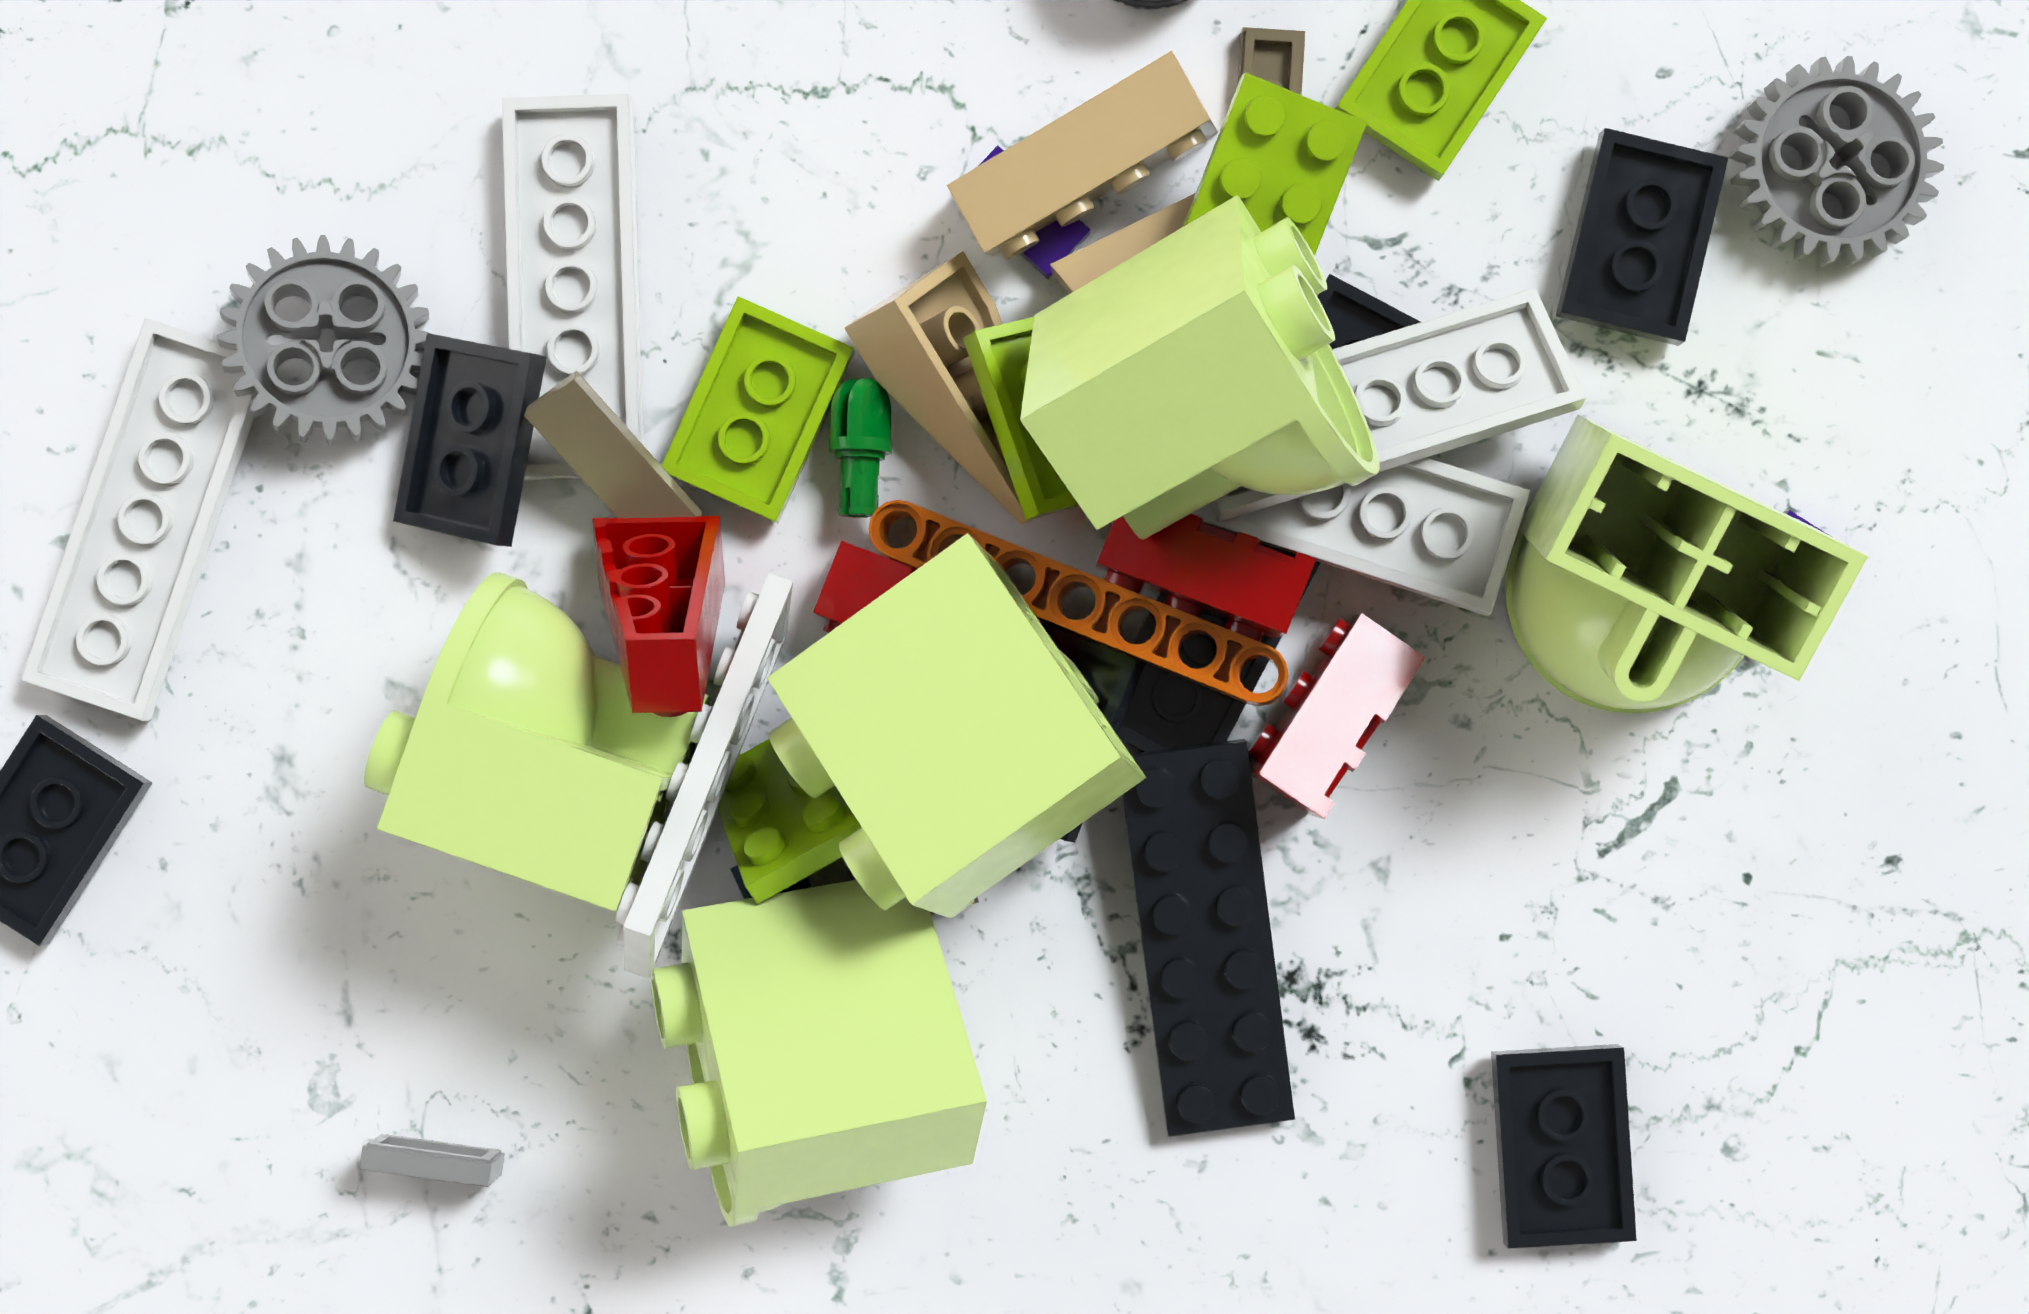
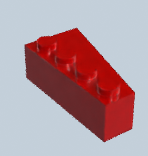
M720 516L592 518L599 588L632 713H654L661 717H677L687 712H702L725 587Z

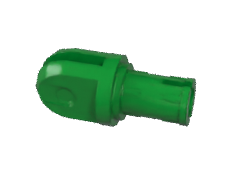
M868 377L854 378L842 382L835 391L831 403L829 453L835 454V459L840 460L841 477L838 516L872 517L879 505L878 476L880 461L885 460V455L892 454L891 403L889 395L877 381Z

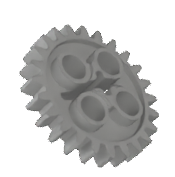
M1826 56L1820 57L1810 66L1809 73L1801 64H1798L1785 74L1786 83L1776 77L1763 88L1767 99L1757 97L1746 108L1755 120H1744L1735 129V133L1749 143L1740 145L1730 152V159L1746 164V169L1739 172L1730 181L1732 185L1749 186L1751 194L1744 198L1738 204L1739 209L1759 208L1762 214L1756 219L1752 229L1758 231L1770 224L1777 230L1771 243V247L1774 249L1790 239L1796 241L1794 248L1795 260L1799 261L1805 258L1814 248H1817L1820 266H1826L1835 261L1839 250L1846 265H1852L1861 260L1864 250L1871 258H1874L1888 250L1887 240L1897 244L1909 237L1910 234L1905 224L1914 226L1927 217L1926 212L1918 203H1926L1938 196L1939 191L1924 180L1944 170L1943 164L1927 159V153L1943 144V139L1939 137H1924L1922 128L1930 124L1936 117L1934 113L1915 116L1912 108L1922 94L1916 91L1901 98L1896 93L1902 79V75L1899 73L1884 83L1877 81L1879 73L1878 62L1873 61L1859 74L1855 73L1853 56H1846L1836 65L1834 71H1832ZM1830 105L1839 106L1846 111L1850 119L1849 130L1839 128L1834 124L1830 117ZM1800 118L1807 120V127L1799 124ZM1782 145L1792 146L1799 152L1802 157L1801 170L1792 169L1784 163L1780 150ZM1835 153L1843 161L1837 170L1829 162ZM1872 153L1880 154L1889 163L1891 171L1889 179L1879 176L1874 171L1871 165ZM1823 193L1833 194L1839 199L1843 210L1841 219L1833 218L1826 213L1822 205ZM1866 195L1872 197V205L1866 203Z
M320 235L316 252L307 253L298 237L293 238V257L286 260L274 248H268L267 252L271 268L264 271L260 267L248 263L245 267L253 283L251 288L233 283L229 287L231 295L241 304V307H224L220 309L221 319L227 324L236 327V330L217 334L220 347L237 350V353L221 361L224 372H244V375L232 386L234 393L237 397L256 392L257 396L250 407L252 415L256 418L270 409L276 411L273 419V428L278 433L285 429L292 420L298 422L299 437L302 442L308 440L314 427L323 428L328 445H334L338 427L345 426L355 441H360V422L369 420L381 432L384 431L386 423L382 411L387 407L393 412L404 416L407 413V406L399 394L403 391L416 395L418 380L411 375V371L420 372L423 355L415 352V350L424 349L426 336L429 333L415 330V327L429 320L428 308H409L408 306L418 296L417 285L411 284L397 288L396 284L401 276V266L397 263L381 272L377 269L379 265V250L374 247L362 260L356 258L354 241L351 238L345 241L340 253L331 252L326 235ZM297 296L306 300L310 304L311 309L303 319L290 322L279 318L274 312L275 307L283 298ZM355 296L366 297L373 301L377 307L373 317L361 322L348 319L340 309L346 300ZM329 328L334 331L337 341H334L333 351L331 352L320 351L319 343L315 341L320 338L321 329ZM272 335H281L284 338L303 339L301 341L285 342L280 345H270L267 342L268 338ZM373 335H382L386 339L382 345H373L363 341H351L352 339L369 338ZM293 358L303 359L313 368V374L309 380L294 386L285 384L278 379L276 373L281 363ZM365 358L374 362L380 372L376 379L369 384H353L342 374L346 364L353 359Z

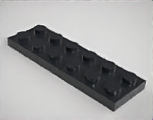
M1245 739L1131 754L1146 778L1125 792L1122 797L1168 1137L1295 1120L1247 741Z

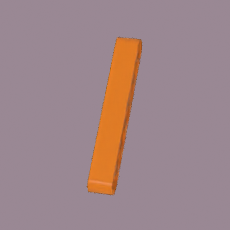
M901 500L886 502L878 507L870 518L868 530L870 540L875 548L890 559L911 566L915 570L967 533L1003 567L1006 573L1017 564L1031 565L1035 570V584L1022 597L1037 619L1146 662L1149 665L1249 705H1270L1278 700L1287 688L1289 675L1286 661L1280 652L1269 645L910 502ZM904 517L914 518L917 533L912 543L904 548H892L888 541V531L893 522ZM1077 587L1089 588L1094 592L1096 599L1095 608L1092 613L1084 619H1068L1062 609L1063 598L1067 592ZM1134 611L1149 612L1155 617L1156 621L1155 633L1151 639L1137 645L1125 641L1121 633V626L1125 617ZM1197 634L1207 635L1214 640L1217 646V653L1213 662L1200 669L1190 668L1185 665L1180 655L1181 646L1185 640ZM1252 659H1267L1274 664L1278 671L1276 684L1267 692H1250L1241 683V670Z

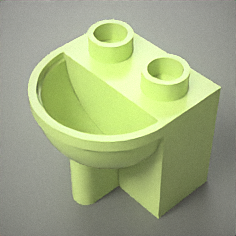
M1236 195L1034 315L1020 421L1096 530L1123 516L1134 533L1144 540L1241 486L1274 495L1311 494L1335 488L1344 483L1352 486L1358 485L1378 474L1380 468L1377 450L1367 421L1349 381L1329 345L1335 341V334L1327 314L1316 296L1327 290L1326 280L1304 237L1288 217L1261 232L1240 197Z
M1577 414L1519 526L1504 575L1505 607L1510 627L1524 655L1536 671L1560 692L1578 702L1606 711L1619 713L1656 712L1679 706L1706 693L1730 674L1744 656L1800 681L1868 556L1798 519Z
M968 533L767 677V680L791 716V718L769 733L770 742L787 771L812 798L817 799L836 786L861 825V828L839 843L840 852L860 886L883 910H888L907 897L913 906L948 918L955 917L971 906L976 897L1146 778L1096 705L1099 699L1075 664L1057 648L1003 567Z
M494 572L486 577L476 588L454 623L434 666L416 717L394 710L387 716L376 735L365 768L364 784L366 788L388 795L377 830L617 912L627 885L630 882L641 885V877L646 862L641 861L642 850L653 823L656 821L665 824L666 815L671 803L666 800V793L677 764L682 762L689 765L691 753L695 743L690 742V736L698 712H687L677 717H661L654 713H632L620 664L595 656L589 642L568 615L549 600L528 590L523 580L501 572ZM705 694L703 703L709 705L710 695Z
M857 880L777 893L759 904L753 898L682 910V963L653 969L651 988L654 1010L663 1048L668 1049L687 1045L692 1084L680 1086L676 1089L678 1117L684 1150L691 1171L709 1167L721 1212L730 1227L755 1222L759 1213L772 1210L785 1203L973 1164L987 1100L930 911L911 905L907 897L888 910H883L867 895Z

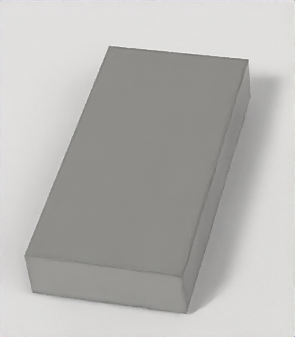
M381 1134L362 1147L359 1169L489 1187L502 1175L505 1153H502L499 1149Z

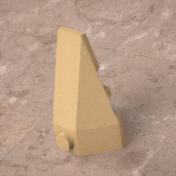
M964 251L879 302L844 327L876 381L1022 525L1031 520L1026 521L963 341V338L973 331L1000 325L1002 321L996 304Z

